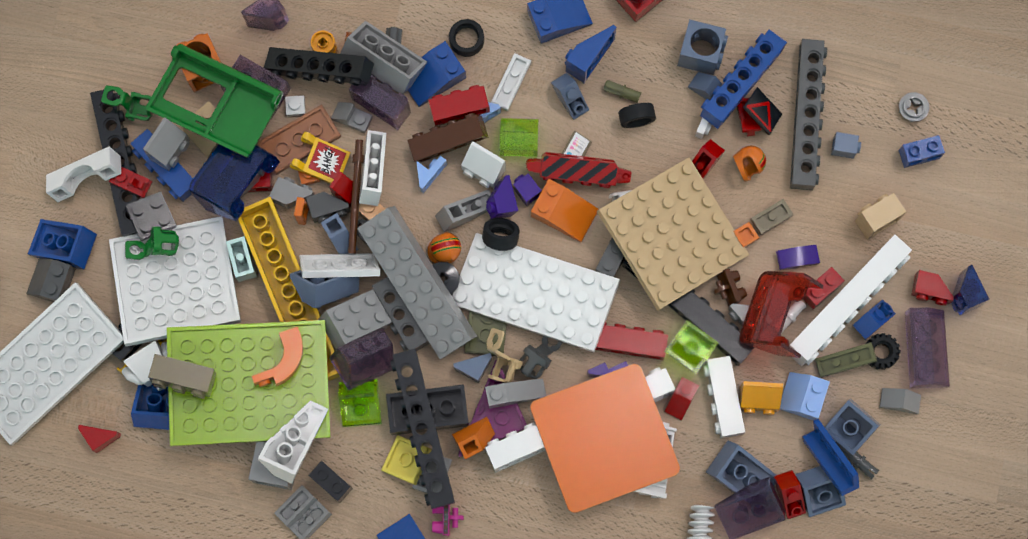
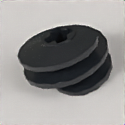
M447 262L433 264L440 278L445 277L444 284L450 294L453 295L460 282L457 269Z

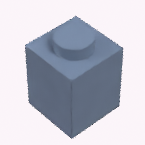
M836 132L833 137L831 155L854 159L861 149V142H858L859 136Z

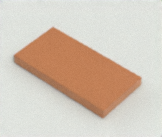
M322 104L258 141L257 144L276 175L289 168L294 158L301 161L309 156L313 145L301 141L304 132H309L328 143H332L341 137Z

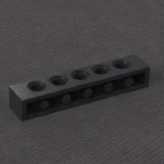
M269 47L264 69L276 78L286 76L289 79L295 80L298 77L306 81L317 79L323 83L333 81L341 85L350 83L354 86H360L361 84L369 85L374 63L366 56Z

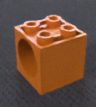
M208 33L198 34L194 39L188 42L183 41L176 45L183 44L202 54H209L212 59L221 62ZM182 68L193 92L214 84Z

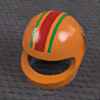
M745 146L733 156L744 182L750 181L752 175L760 174L766 166L765 153L757 146Z
M445 232L439 234L429 243L428 256L434 263H452L460 255L461 242L452 233Z

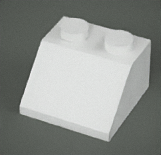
M472 141L461 164L463 174L471 179L474 177L479 180L482 186L494 189L506 171L505 160Z

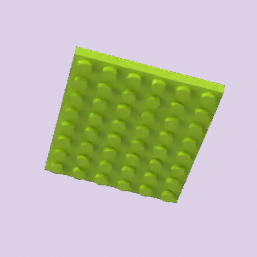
M325 320L167 327V357L213 368L216 372L210 397L205 396L204 399L194 397L191 392L187 391L185 394L173 391L174 389L168 387L170 446L268 441L310 401L328 409L314 439L330 438ZM298 326L302 338L303 355L295 374L288 381L277 387L274 379L267 386H255L252 376L276 367L283 358L284 348L279 333Z

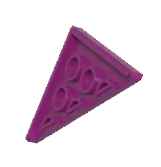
M501 367L498 377L505 379L506 376ZM488 378L485 387L502 383ZM484 388L471 424L487 417L495 432L490 441L497 438L499 440L504 439L506 434L515 430L517 432L524 430V426L527 424L518 404L489 409L486 389ZM460 451L458 453L459 458L463 457Z

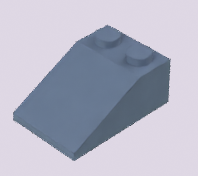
M729 440L706 471L707 474L756 509L759 508L775 485L774 476L776 474L741 446Z

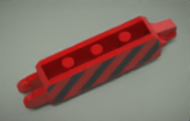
M545 152L542 154L541 159L529 158L526 161L527 170L539 173L540 177H543L545 181H548V179L553 181L554 179H560L563 183L568 184L577 181L585 186H592V183L600 184L599 186L603 188H611V186H616V183H630L631 170L618 167L616 162L611 159Z

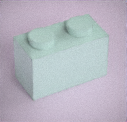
M245 236L226 241L235 278L238 282L257 277L250 247Z

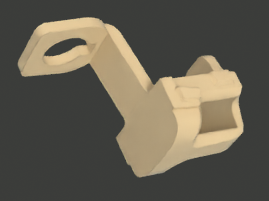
M492 328L487 339V350L497 355L498 358L492 375L489 374L488 378L501 383L512 382L516 370L521 368L523 362L510 358L498 351L505 333L504 331ZM498 334V340L493 345V337ZM508 365L509 369L506 378H499L501 367Z

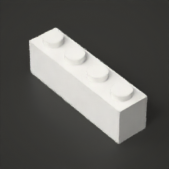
M367 131L363 154L364 163L361 175L360 204L378 206L382 192L386 133Z
M726 356L708 359L705 362L706 365L703 366L705 377L709 379V384H707L708 395L712 396L713 403L710 405L712 415H716L717 420L714 423L715 432L720 435V438L743 435L745 428L731 358Z

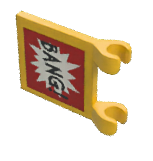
M304 132L301 141L313 146L306 163L294 158L290 168L331 184L339 171L343 173L351 152L321 140L309 132Z

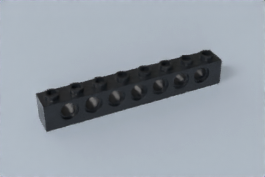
M104 89L91 92L90 95L102 149L110 146L121 156V159L125 160L121 167L137 173L135 163L131 161V156H133L132 148L127 144L129 133L127 128L123 126V121H125L123 110H120L119 106L102 103L101 99ZM110 91L107 98L110 101L120 99V96L115 91ZM113 107L110 113H105L106 108ZM112 124H117L116 129L109 131V127ZM115 142H121L118 148H113ZM110 184L121 235L137 234L131 220L128 219L129 215L125 205L140 200V197ZM127 195H133L131 201H124Z
M416 349L393 354V360H390L392 371H397L398 379H395L397 390L402 391L403 398H400L402 410L406 409L408 417H405L407 429L411 428L413 436H410L412 448L416 447L418 455L414 456L416 465L422 469L423 474L419 475L422 487L426 486L428 494H424L427 506L431 505V509L455 504ZM409 367L413 370L410 377L402 375L404 368ZM415 386L418 389L415 396L407 395L409 387ZM415 405L422 407L423 410L420 415L412 414V408ZM420 424L427 426V432L423 435L418 434L416 431ZM425 443L432 445V451L429 454H424L421 451ZM431 462L437 464V470L434 473H428L426 470V466ZM434 482L442 484V490L438 493L431 490V485Z

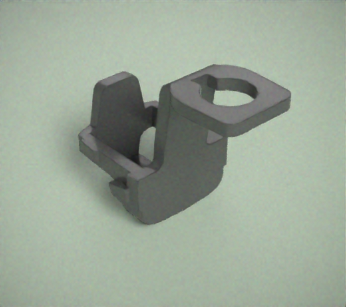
M543 336L542 344L539 347L534 348L532 345L525 347L523 350L524 355L519 361L523 362L527 356L528 360L524 366H521V373L534 379L541 377L543 371L549 367L552 361L548 356L557 351L563 342L558 341L556 345L550 347L548 346V337ZM536 365H540L541 369L535 375L536 372L533 369Z

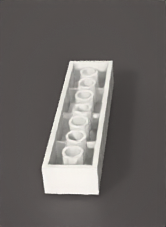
M894 235L801 332L785 352L801 367L805 363L809 365L819 355L817 350L819 349L822 352L832 341L830 337L833 336L835 338L844 329L845 325L843 323L846 322L848 324L859 313L856 309L858 308L861 311L872 299L869 295L871 294L874 297L885 285L883 281L887 283L896 274L897 270L895 268L900 269L911 258L908 254L912 249Z

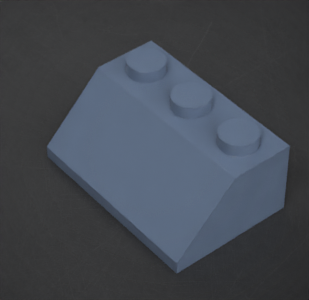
M301 270L290 273V279L302 302L310 305L312 308H320L322 305L336 302L338 299L349 297L359 292V277L302 278Z

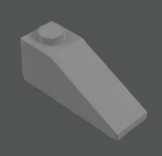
M490 190L443 206L435 215L443 232L457 228L486 213V201L491 195Z
M543 379L509 382L485 387L489 409L533 401L546 396Z

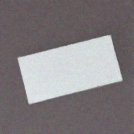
M373 253L299 255L302 278L380 276L378 260Z

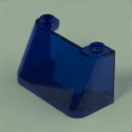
M218 145L191 181L189 189L205 210L237 221L244 211V203L240 196L260 169L266 173H271L280 161L275 155L256 145L248 158L222 145Z

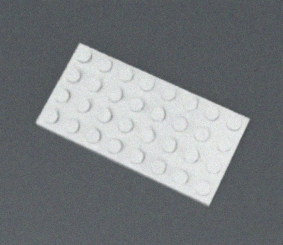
M476 233L460 274L458 288L453 292L452 297L461 309L595 352L620 279L519 246L507 251L494 250L484 244L482 234Z
M76 282L0 352V434L9 445H14L124 343L123 334Z

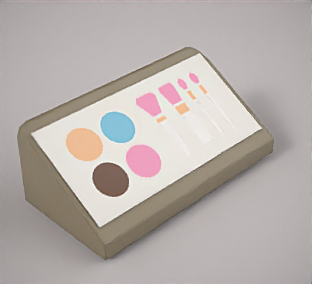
M574 131L561 154L585 156L592 141Z

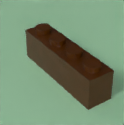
M471 113L465 115L463 120L458 121L455 119L447 122V126H435L430 128L428 133L423 134V132L412 135L413 138L407 141L414 162L418 161L421 163L470 145L472 141L478 142L489 138L482 116Z

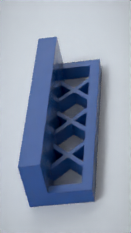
M814 420V431L802 436L804 444L841 496L858 489L859 476L857 471L820 420Z

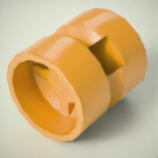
M321 30L314 33L310 41L313 51L337 54V45L330 32Z

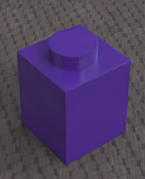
M529 173L525 176L522 174L514 180L513 189L526 206L538 199L542 190Z

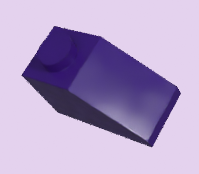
M506 175L497 183L486 201V210L490 215V219L511 217L519 211L510 175Z

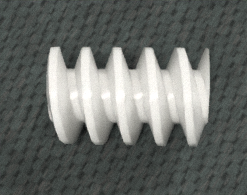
M703 505L691 506L690 509L696 513H692L689 516L695 521H691L688 524L693 529L688 530L687 533L691 534L692 537L687 539H712L707 533L713 532L708 525L714 524L713 521L709 520V517L715 516L714 513L710 512V509L715 508Z

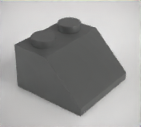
M39 258L26 294L55 302L69 289L76 269L70 264L57 260Z

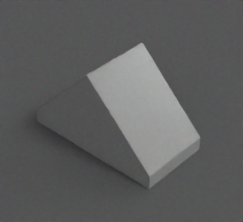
M882 388L879 408L919 414L921 395L908 389Z

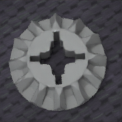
M912 92L902 97L899 103V113L902 114L904 119L910 122H919L927 116L929 103L922 94ZM911 103H913L914 106H919L916 109V112H914V110H908V108H910Z

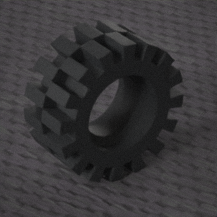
M878 333L865 343L872 342L874 351L875 347L879 344L885 345L889 350L887 358L881 359L877 357L878 362L871 363L869 366H874L877 370H885L893 366L899 359V354L901 353V350H899L900 345L896 343L897 340L895 338H891L892 335Z

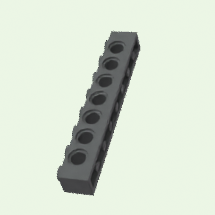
M802 39L799 45L790 189L813 191L815 185L819 183V174H816V167L820 165V155H817L818 148H821L822 138L819 137V130H822L823 119H820V112H823L824 108L821 94H824L825 83H822V76L826 74V65H823V60L827 57V47H824V40ZM808 58H815L817 63L809 62ZM807 76H814L816 81H809ZM806 94H813L815 99H808L806 97ZM806 111L812 112L813 115H814V117H812V118L807 117V116L805 115V112H806ZM808 129L813 135L807 136L803 130ZM802 148H809L811 154H805ZM801 166H808L810 172H803Z

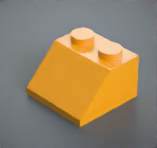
M743 381L739 387V403L743 413L755 414V411H763L764 415H775V412L780 410L783 383Z

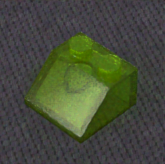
M501 118L500 156L537 157L539 119Z
M687 320L664 352L697 374L719 342Z
M378 379L339 382L338 397L343 427L382 424Z

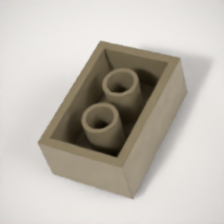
M154 354L148 378L154 384V387L166 389L167 386L174 389V392L185 394L187 391L191 392L194 397L204 399L205 396L210 397L216 372L213 368Z

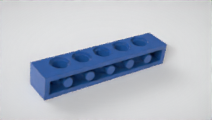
M770 29L765 35L763 33L759 35L755 41L757 43L755 47L750 46L745 53V59H740L734 66L736 70L733 73L729 72L723 79L724 84L721 87L718 85L713 91L711 100L706 99L702 104L701 108L703 110L700 116L715 128H720L784 50L787 42ZM750 63H754L757 67L751 66ZM739 76H743L746 80L740 79ZM727 89H732L735 93H730ZM716 102H720V103H722L724 106L721 107V106L717 105Z

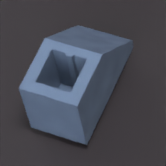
M565 73L551 82L557 97L573 120L589 111L576 81L569 74Z
M338 213L322 221L321 225L339 254H348L349 232Z

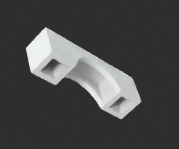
M109 146L46 175V193L57 202L73 196L78 185L89 176L99 175L105 181L121 174V156Z

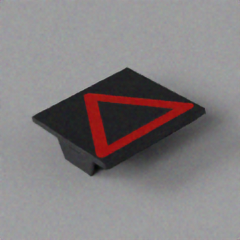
M758 87L743 106L744 110L768 135L771 134L782 116L778 108Z

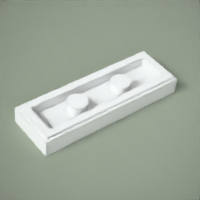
M514 53L491 103L499 104L503 110H509L530 67L531 60Z

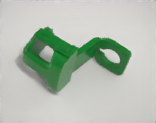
M105 86L101 99L102 103L111 106H119L121 104L126 109V119L130 121L135 119L149 121L154 113L145 109L146 106L140 104L141 99L149 101L151 96L141 95L137 92H131V95H129L119 87ZM110 91H116L120 99L110 101L107 95Z
M153 226L151 237L145 244L141 241L125 242V257L127 259L141 260L144 257H148L151 253L152 255L173 256L176 254L179 246V236L175 231L162 230L159 226ZM162 243H171V250L162 249ZM135 245L143 249V252L134 255L129 249Z

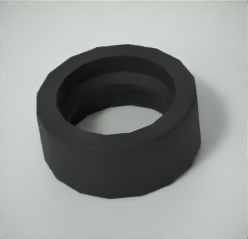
M470 19L456 22L449 32L450 46L460 56H474L479 53L484 45L482 27L476 21ZM464 28L473 29L478 37L477 43L470 48L460 47L456 42V34L459 30Z
M652 103L629 105L618 112L623 128L641 127L656 120Z
M505 218L490 219L484 224L482 240L491 249L499 251L511 250L517 246L520 233L519 226ZM494 233H505L508 236H500Z

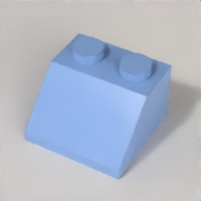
M789 372L782 394L780 410L813 421L817 420L830 381L812 375Z

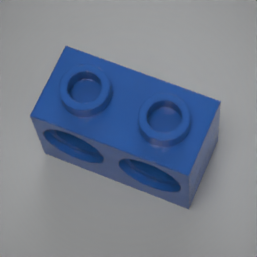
M940 135L903 144L898 150L904 168L940 159L945 153Z

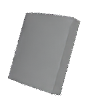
M303 485L274 513L299 539H308L332 515Z

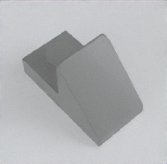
M338 102L331 120L366 133L373 115L355 108L353 103Z

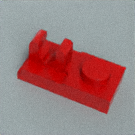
M743 98L737 106L742 133L747 132V137L755 136V131H761L762 128L744 110L743 106L749 98Z
M121 167V174L111 178L109 183L145 198L153 181Z

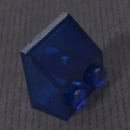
M969 265L960 273L953 292L954 299L951 304L954 311L958 312L959 315L981 307L990 300L973 265Z

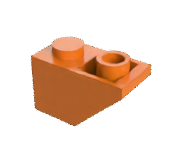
M485 417L453 433L452 436L464 459H467L483 451L487 443L495 435L489 419Z

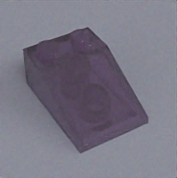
M770 477L746 486L715 505V509L729 539L742 537L785 520V510Z

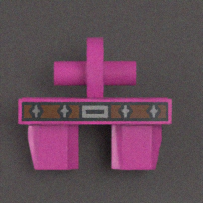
M450 505L432 509L433 514H443V521H432V532L449 536L450 520H452V528H458V520H464V516L458 515V508H452V515H450Z

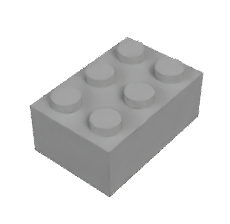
M373 289L326 310L318 319L325 320L326 334L337 352L384 331L392 323Z

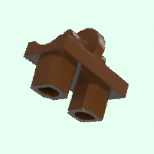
M728 268L716 275L718 281H716L718 288L713 291L714 295L720 294L722 300L726 299L728 307L733 303H739L747 297L745 288L737 289L735 283L740 281V274L737 270L730 271Z

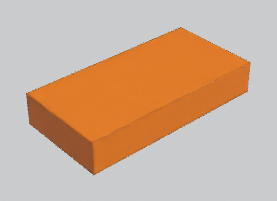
M297 197L294 216L298 224L305 225L309 207L302 197Z

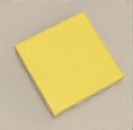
M397 435L381 471L416 485L422 469L416 465L414 456L418 455L416 447L412 448L409 439ZM423 445L421 451L424 454H429L432 449Z

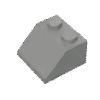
M164 117L143 150L151 161L169 171L171 167L174 168L177 165L178 157L182 151L185 152L189 147L190 139L186 133Z

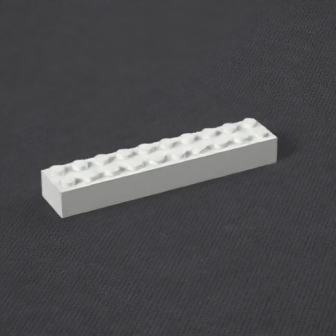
M658 367L651 370L650 374L645 378L654 402L673 395L676 389L666 368L661 370ZM535 423L524 426V430L519 433L515 430L506 434V438L501 441L498 438L488 442V446L485 447L495 473L546 451Z

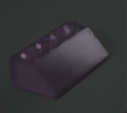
M929 307L909 308L905 311L910 388L950 387L944 310Z

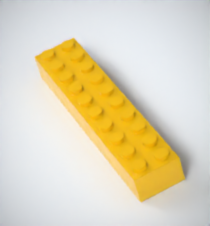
M268 197L235 211L279 321L318 320L321 316L318 308H312L310 305L302 302L290 279V273L301 269L272 198ZM326 334L328 381L345 375L333 344Z

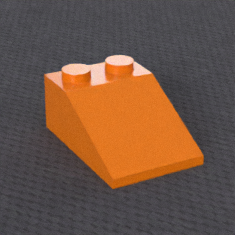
M548 179L531 210V217L582 242L599 209L568 188Z

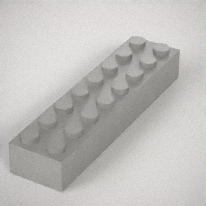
M395 206L386 208L357 228L439 359L448 356L477 337Z

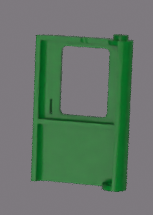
M183 44L175 45L171 51L172 62L145 109L248 158L277 109L283 92ZM184 68L226 89L209 119H205L164 99V95L179 69Z

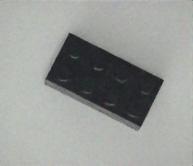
M464 384L426 389L436 430L469 426ZM418 390L407 391V395L415 396ZM402 392L386 394L389 427L392 436L412 433L411 428L407 429L405 417H408L406 409L402 410L400 398H403ZM415 405L412 408V414L420 415L423 410L422 407ZM420 424L416 431L425 432L427 431V426Z

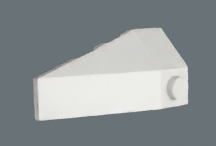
M313 401L308 402L293 419L266 442L258 460L274 476L292 484L328 409Z

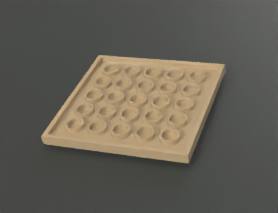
M690 157L597 211L657 311L749 255L746 248H743L733 232L732 225Z

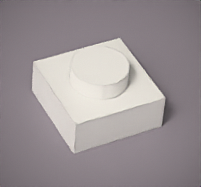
M304 95L285 97L287 117L306 114Z
M703 117L695 137L700 139L703 138L704 134L708 135L712 126Z

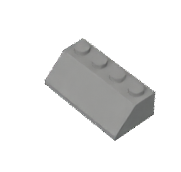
M364 21L347 37L340 53L366 56L374 63L371 75L401 95L413 85L427 64L426 60L367 21Z

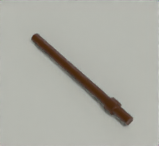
M359 139L355 141V154L352 157L354 171L348 254H356L361 167L364 163V155H362L363 140Z

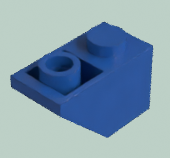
M882 300L856 321L853 326L866 340L896 313L888 303Z

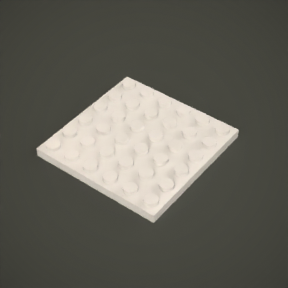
M222 216L181 224L170 229L179 236V246L176 254L173 256L152 255L151 253L148 257H144L141 260L127 259L125 257V242L140 241L138 235L133 234L109 239L123 339L126 347L166 339L167 327L241 323ZM149 238L141 242L145 244L149 240ZM162 243V249L171 250V243ZM135 245L129 249L134 255L143 252V249Z

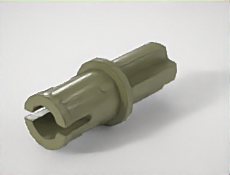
M607 80L604 85V91L620 96V99L623 97L638 103L642 93L626 87L625 84L623 86Z

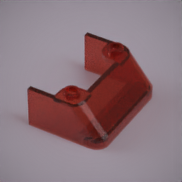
M763 272L758 278L740 333V340L748 346L777 356L800 358L801 354L790 348L788 339L781 336L791 302L801 301L805 297L808 288L823 289L824 285L805 273Z

